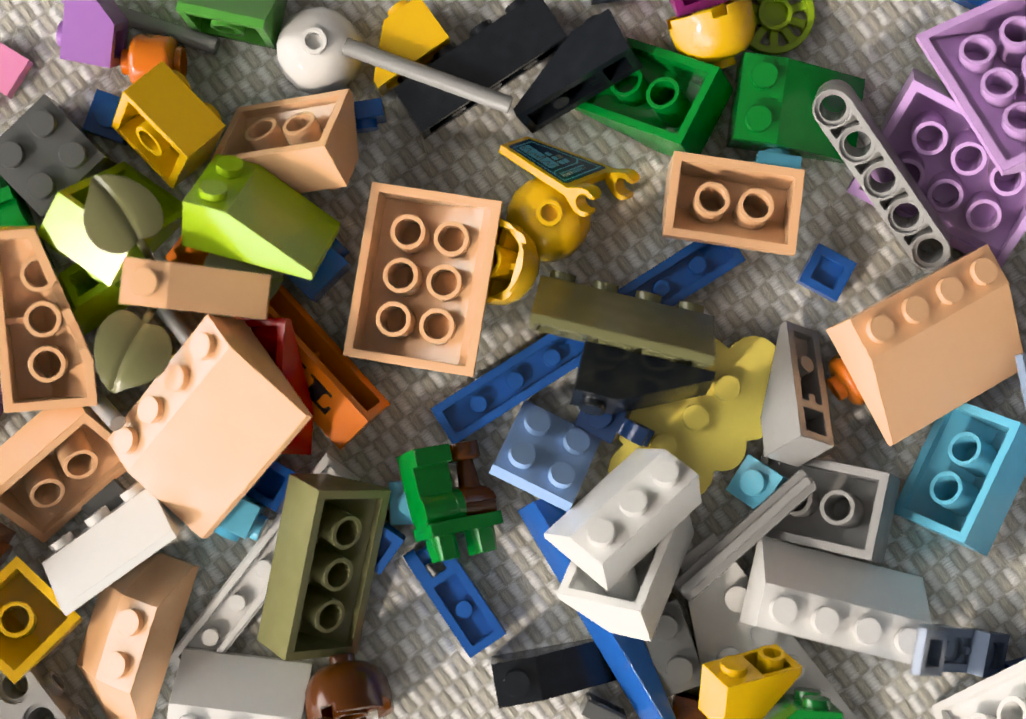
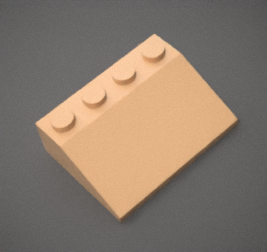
M372 182L343 356L474 377L503 202Z
M988 244L959 256L941 268L928 273L826 329L888 446L900 442L1018 373L1015 355L1023 353L1009 282Z
M207 314L173 356L166 370L153 381L125 416V425L120 430L113 431L107 440L131 476L200 538H208L313 416L245 320Z

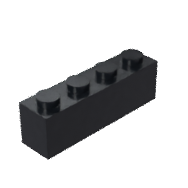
M515 0L506 7V15L493 23L490 19L481 22L469 32L471 38L458 46L455 43L446 45L433 56L435 61L428 66L499 91L554 55L567 38V35L544 0ZM402 75L397 80L399 85L393 88L397 99L424 139L479 104Z

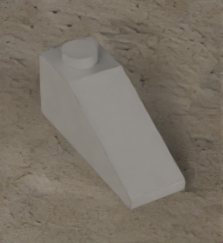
M785 321L780 324L760 419L765 457L796 467L834 447L819 333Z

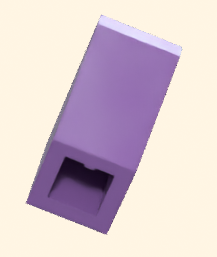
M61 0L64 3L63 20L59 23L56 33L57 45L61 47L60 59L107 68L119 66L121 51L127 47L129 21L115 1Z

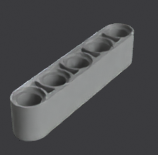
M842 80L825 82L819 87L812 106V113L816 122L912 262L923 270L941 268L950 257V233L948 228L853 88ZM829 95H837L845 101L846 107L840 112H830L823 106L822 100ZM861 131L869 136L871 142L865 147L856 148L848 143L846 137L852 132ZM885 167L890 169L895 177L889 182L880 183L875 181L870 173L874 169ZM910 203L918 208V213L912 217H902L895 212V208L900 204ZM933 238L938 240L942 246L937 251L927 252L919 247V243L925 239Z

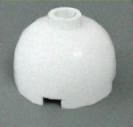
M324 7L305 8L292 15L280 30L276 43L278 64L287 80L301 92L313 95L341 90V88L357 77L362 61L342 54L344 44L347 38L361 42V39L353 24L339 12Z

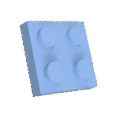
M524 400L489 473L568 512L575 501L601 439L582 430L573 423Z

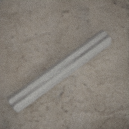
M798 470L675 580L674 586L679 593L688 601L696 598L816 491L817 486L813 479L803 470Z

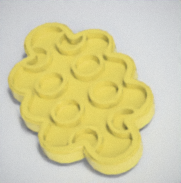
M748 336L739 339L727 348L725 344L715 338L714 365L702 368L716 372L714 381L706 395L632 410L629 418L652 429L655 433L648 447L644 445L641 447L620 435L618 440L622 445L609 460L608 474L637 448L666 449L699 475L700 493H704L712 483L714 471H728L737 467L745 457L747 441L762 438L760 418L776 346L766 338Z

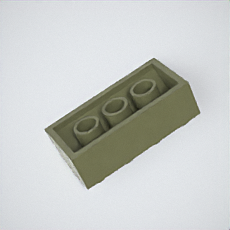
M289 474L257 641L284 661L332 657L344 653L357 654L391 493L389 488L330 474Z

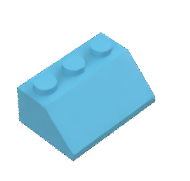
M968 403L934 421L896 501L894 514L952 542L987 556L1026 475V426L1021 422Z

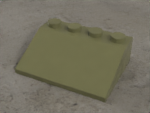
M551 270L549 277L540 276L528 329L584 343L585 341L698 368L714 365V316L704 314L705 306L687 301H679L678 307L661 304L662 296L639 290L636 291L635 297L619 294L618 285L598 280L593 281L592 287L575 283L577 276L556 270Z

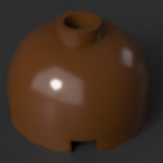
M344 653L330 657V665L315 672L309 679L305 691L306 719H366L365 716L368 715V712L375 710L378 711V718H381L394 711L392 692L385 674L371 662L355 660V654Z

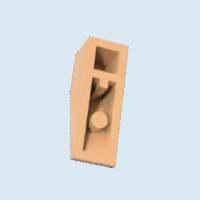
M124 257L119 303L267 320L272 275Z

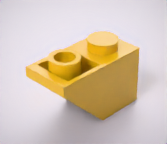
M777 644L764 645L758 649L736 655H728L721 659L703 663L698 709L708 719H763L802 673V666Z

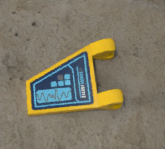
M528 136L502 144L499 149L500 154L565 195L574 212L582 217L595 213L596 209L589 206L586 202V196L591 200H596L602 194L601 189L594 185L595 183L604 180L611 193L617 199L626 200L633 197L634 192L625 187L624 179L630 184L637 183L640 179L639 173L633 169H615Z

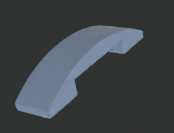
M920 624L917 630L910 673L918 676H941L942 672H958L980 677H990L1004 670L1010 635L953 625Z

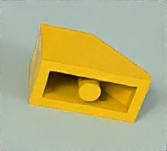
M401 0L387 12L389 17L383 20L379 49L427 65L434 60L433 56L440 49L450 44V39L423 0ZM376 66L373 81L376 89L383 96L399 85L397 80L401 75Z

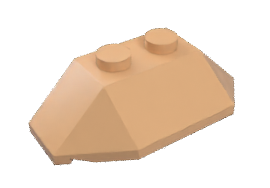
M158 553L144 560L98 593L78 656L77 665L108 719H152L199 566L166 553Z

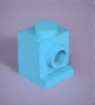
M245 494L214 532L235 542H238L240 537L258 541L268 522V517L263 515L266 506Z

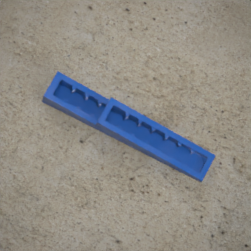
M539 499L517 511L561 584L571 560L544 537V533L567 511ZM577 611L639 718L676 719L644 641L608 632Z

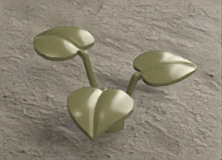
M106 174L94 176L90 182L83 211L84 229L90 241L100 250L110 254H124L137 244L145 259L156 260L144 239L156 235L163 227V212L157 198L147 188L129 178ZM209 253L204 261V266L272 275L269 300L276 294L284 279L282 272ZM149 307L141 320L128 310H118L109 315L100 325L95 337L94 356L98 374L108 391L117 393L149 383L158 378L168 367L172 357L170 337L162 327L149 324L158 308ZM220 315V316H224V317H235V316Z

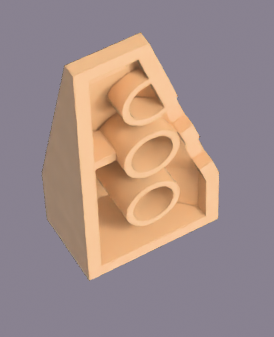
M36 229L0 230V376L4 413L97 406L98 397L93 356Z

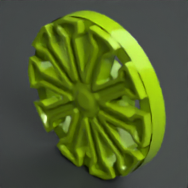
M756 0L759 5L752 3L756 15V26L761 25L748 46L755 52L765 55L788 53L804 42L813 27L815 9L812 0H801V2L792 5L789 3V0ZM804 12L806 13V19H799L792 15ZM788 26L799 29L801 35L799 37L795 36ZM767 31H769V46L760 44V40ZM778 31L787 42V45L780 46L778 44Z

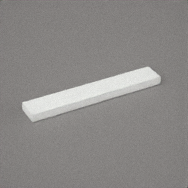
M328 452L310 473L330 474L357 481L361 480L357 474ZM282 514L277 515L173 649L170 662L174 665L179 666L183 649L186 647L226 653L264 605Z

